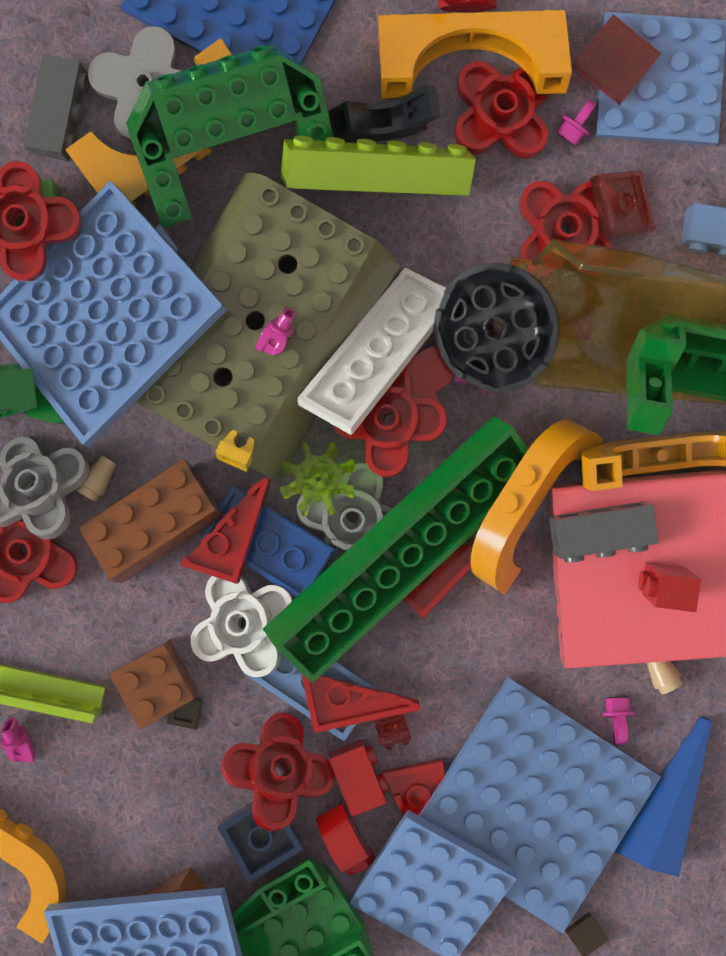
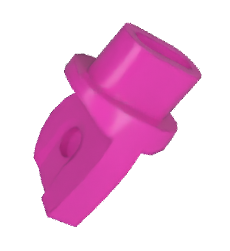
M589 99L574 121L563 115L561 119L564 122L556 133L574 146H577L583 136L588 137L590 135L582 127V124L597 104Z
M284 308L279 318H274L265 327L255 349L270 355L281 353L287 345L288 337L294 333V327L291 323L296 316V312L290 308Z
M630 698L606 699L607 713H602V716L613 718L614 745H623L628 740L626 717L636 714L631 712Z
M17 718L7 719L1 729L3 735L1 746L3 749H6V755L14 762H34L35 750L32 741L28 737V731L24 726H19Z

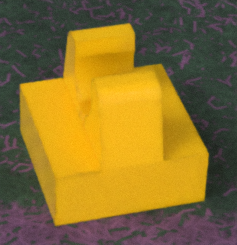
M232 430L223 441H220L215 451L216 457L222 462L247 472L252 462L254 439L249 437L246 445L238 448L235 444L238 432Z

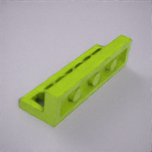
M0 664V704L92 724L101 716L107 686Z

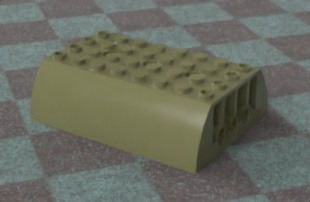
M250 172L243 174L190 267L228 310L136 402L215 448L232 430L238 432L237 439L235 440L236 447L238 448L246 445L249 437L253 438L254 450L249 467L280 481L317 418V415L299 406L297 398L398 277L401 267L394 256L377 240L270 178ZM292 257L297 261V268L293 273L285 274L280 271L279 263L283 258ZM284 308H290L296 312V316L291 323L294 327V333L288 337L287 345L281 353L270 355L255 349L265 327L274 318H279ZM253 313H260L265 318V324L259 330H251L247 326V319ZM223 368L229 369L233 375L232 382L225 387L218 386L215 382V374Z

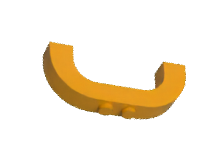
M564 419L551 425L535 440L487 513L477 533L471 553V569L477 578L506 595L521 571L513 562L514 550L521 534L564 468L574 460L582 463L581 452L584 449L602 444L603 438L599 434L570 419Z
M726 431L680 433L614 441L591 446L581 452L583 486L590 491L623 487L622 477L627 475L700 466L726 467Z
M0 808V858L21 871L28 880L31 889L29 907L16 927L38 942L43 943L50 933L44 914L45 909L49 904L65 903V874L59 859L52 849L33 835L34 832L29 826L23 823H14L7 818V813Z

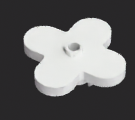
M211 576L207 582L205 594L212 613L211 617L199 623L191 634V648L194 654L201 660L208 662L219 661L234 654L242 671L249 676L263 677L273 673L280 663L281 652L274 647L263 628L294 600V597L286 589L277 585H268L252 593L243 576H241L239 584ZM243 618H245L246 620L245 629L241 626V620Z

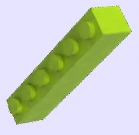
M295 136L294 140L284 139L281 179L286 188L469 196L476 158L465 146L459 144H449L448 148H440L435 144L420 142L418 146H407L406 143L401 141H388L387 145L376 144L375 141L368 139H358L357 143H345L343 139L335 137L326 138L325 141H313L308 136Z

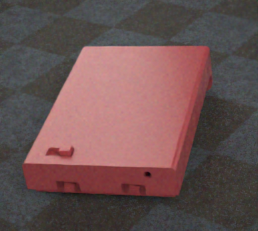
M726 470L622 478L623 487L597 491L586 489L583 486V482L552 485L548 492L550 516L641 501L653 504L659 543L648 545V550L642 552H629L628 549L616 550V555L611 557H597L596 554L584 555L583 561L572 563L564 562V559L554 555L552 549L555 596L558 602L556 609L557 617L559 618L560 660L565 669L726 657ZM646 562L685 567L701 579L697 612L656 608L642 595V590L638 588L639 574L641 571H645Z

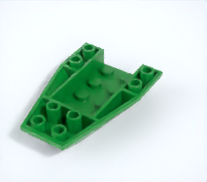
M311 857L258 887L232 913L242 956H374L364 922L355 907L350 903V899L329 868Z

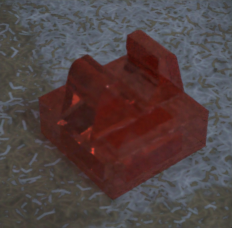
M404 714L374 720L382 748L385 747L387 750H391L392 745L403 742L404 745L409 744L411 736Z

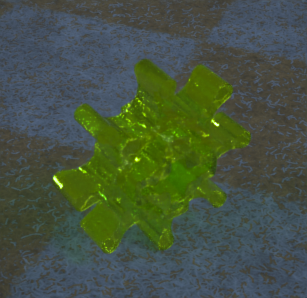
M305 442L302 444V449L306 458L302 463L295 465L287 460L282 462L285 473L294 474L296 478L293 483L281 486L280 491L286 499L293 494L304 496L303 501L298 506L302 516H307L309 507L316 502L324 503L328 515L333 516L335 515V509L331 500L336 494H346L350 498L355 496L353 486L341 482L344 475L356 471L355 463L352 459L343 464L333 462V458L338 454L337 446L334 442L329 443L327 452L321 456L313 455L309 444ZM321 477L322 480L316 482L315 478Z

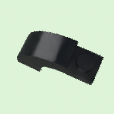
M429 84L395 100L381 103L346 101L328 111L333 137L343 139L345 143H357L358 139H368L377 142L404 138L426 130L428 123L441 117L436 86Z

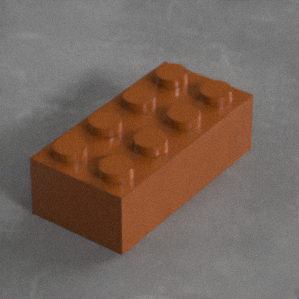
M182 459L79 527L108 579L124 583L222 518L224 514L193 465Z

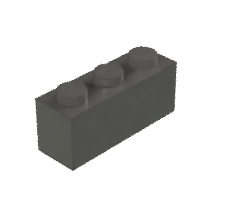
M48 54L42 55L24 146L32 154L69 161V154L65 149L77 141V136L74 132L76 123H81L83 118V105L80 104L82 93H87L89 89L88 74H86L87 71L80 61Z
M645 501L549 516L554 555L564 559V562L567 563L583 561L584 555L596 554L597 557H611L616 555V550L628 549L629 552H642L648 550V545L659 544L654 505Z

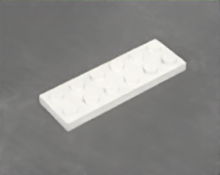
M404 268L297 398L298 405L352 435L434 331L436 309L439 308L446 288Z

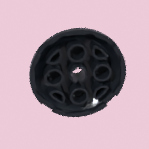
M487 263L464 271L447 286L439 308L436 309L434 333L438 350L444 362L461 380L465 379L469 383L478 386L480 390L507 392L524 387L545 371L553 359L558 346L560 323L553 298L535 276L514 265ZM495 319L505 325L503 334L495 331L493 325Z

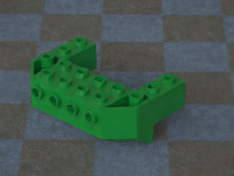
M269 44L146 81L126 125L162 228L192 219L173 158L292 122L295 136H308L313 141H325L326 138L333 137L321 80L309 66L274 45Z
M669 314L640 329L626 360L628 430L660 435L673 411L672 391L726 402V324Z

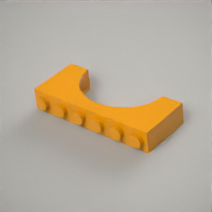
M565 10L378 15L381 99L401 98L411 93L418 74L426 65L440 56L460 50H485L511 59L528 74L533 83L535 94L567 93L572 68Z
M220 38L196 55L193 60L196 65L206 64L232 54ZM92 131L65 149L97 193L111 180L135 206L137 204L134 199L144 193L147 198L151 196L137 156L123 154L109 148ZM210 147L173 158L178 176L187 170L184 163L193 157L198 162L212 152Z

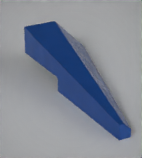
M703 717L697 719L696 725L688 737L683 740L679 750L661 773L660 780L615 852L648 869L677 877L680 875L712 725L710 719Z

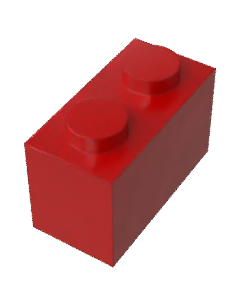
M646 562L645 571H641L639 574L638 588L642 590V595L656 608L697 612L701 579L685 567Z
M361 739L329 753V761L352 817L386 804L385 792L389 791V787L383 774L378 775L374 764L378 763V759L372 745L366 747L364 739Z

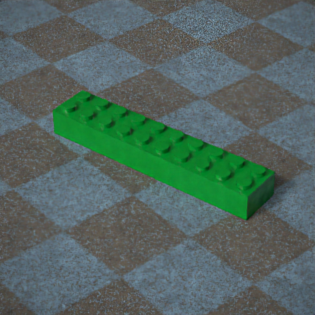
M493 416L263 628L274 647L310 682L316 681L480 528L487 513L528 451L527 446L515 429Z

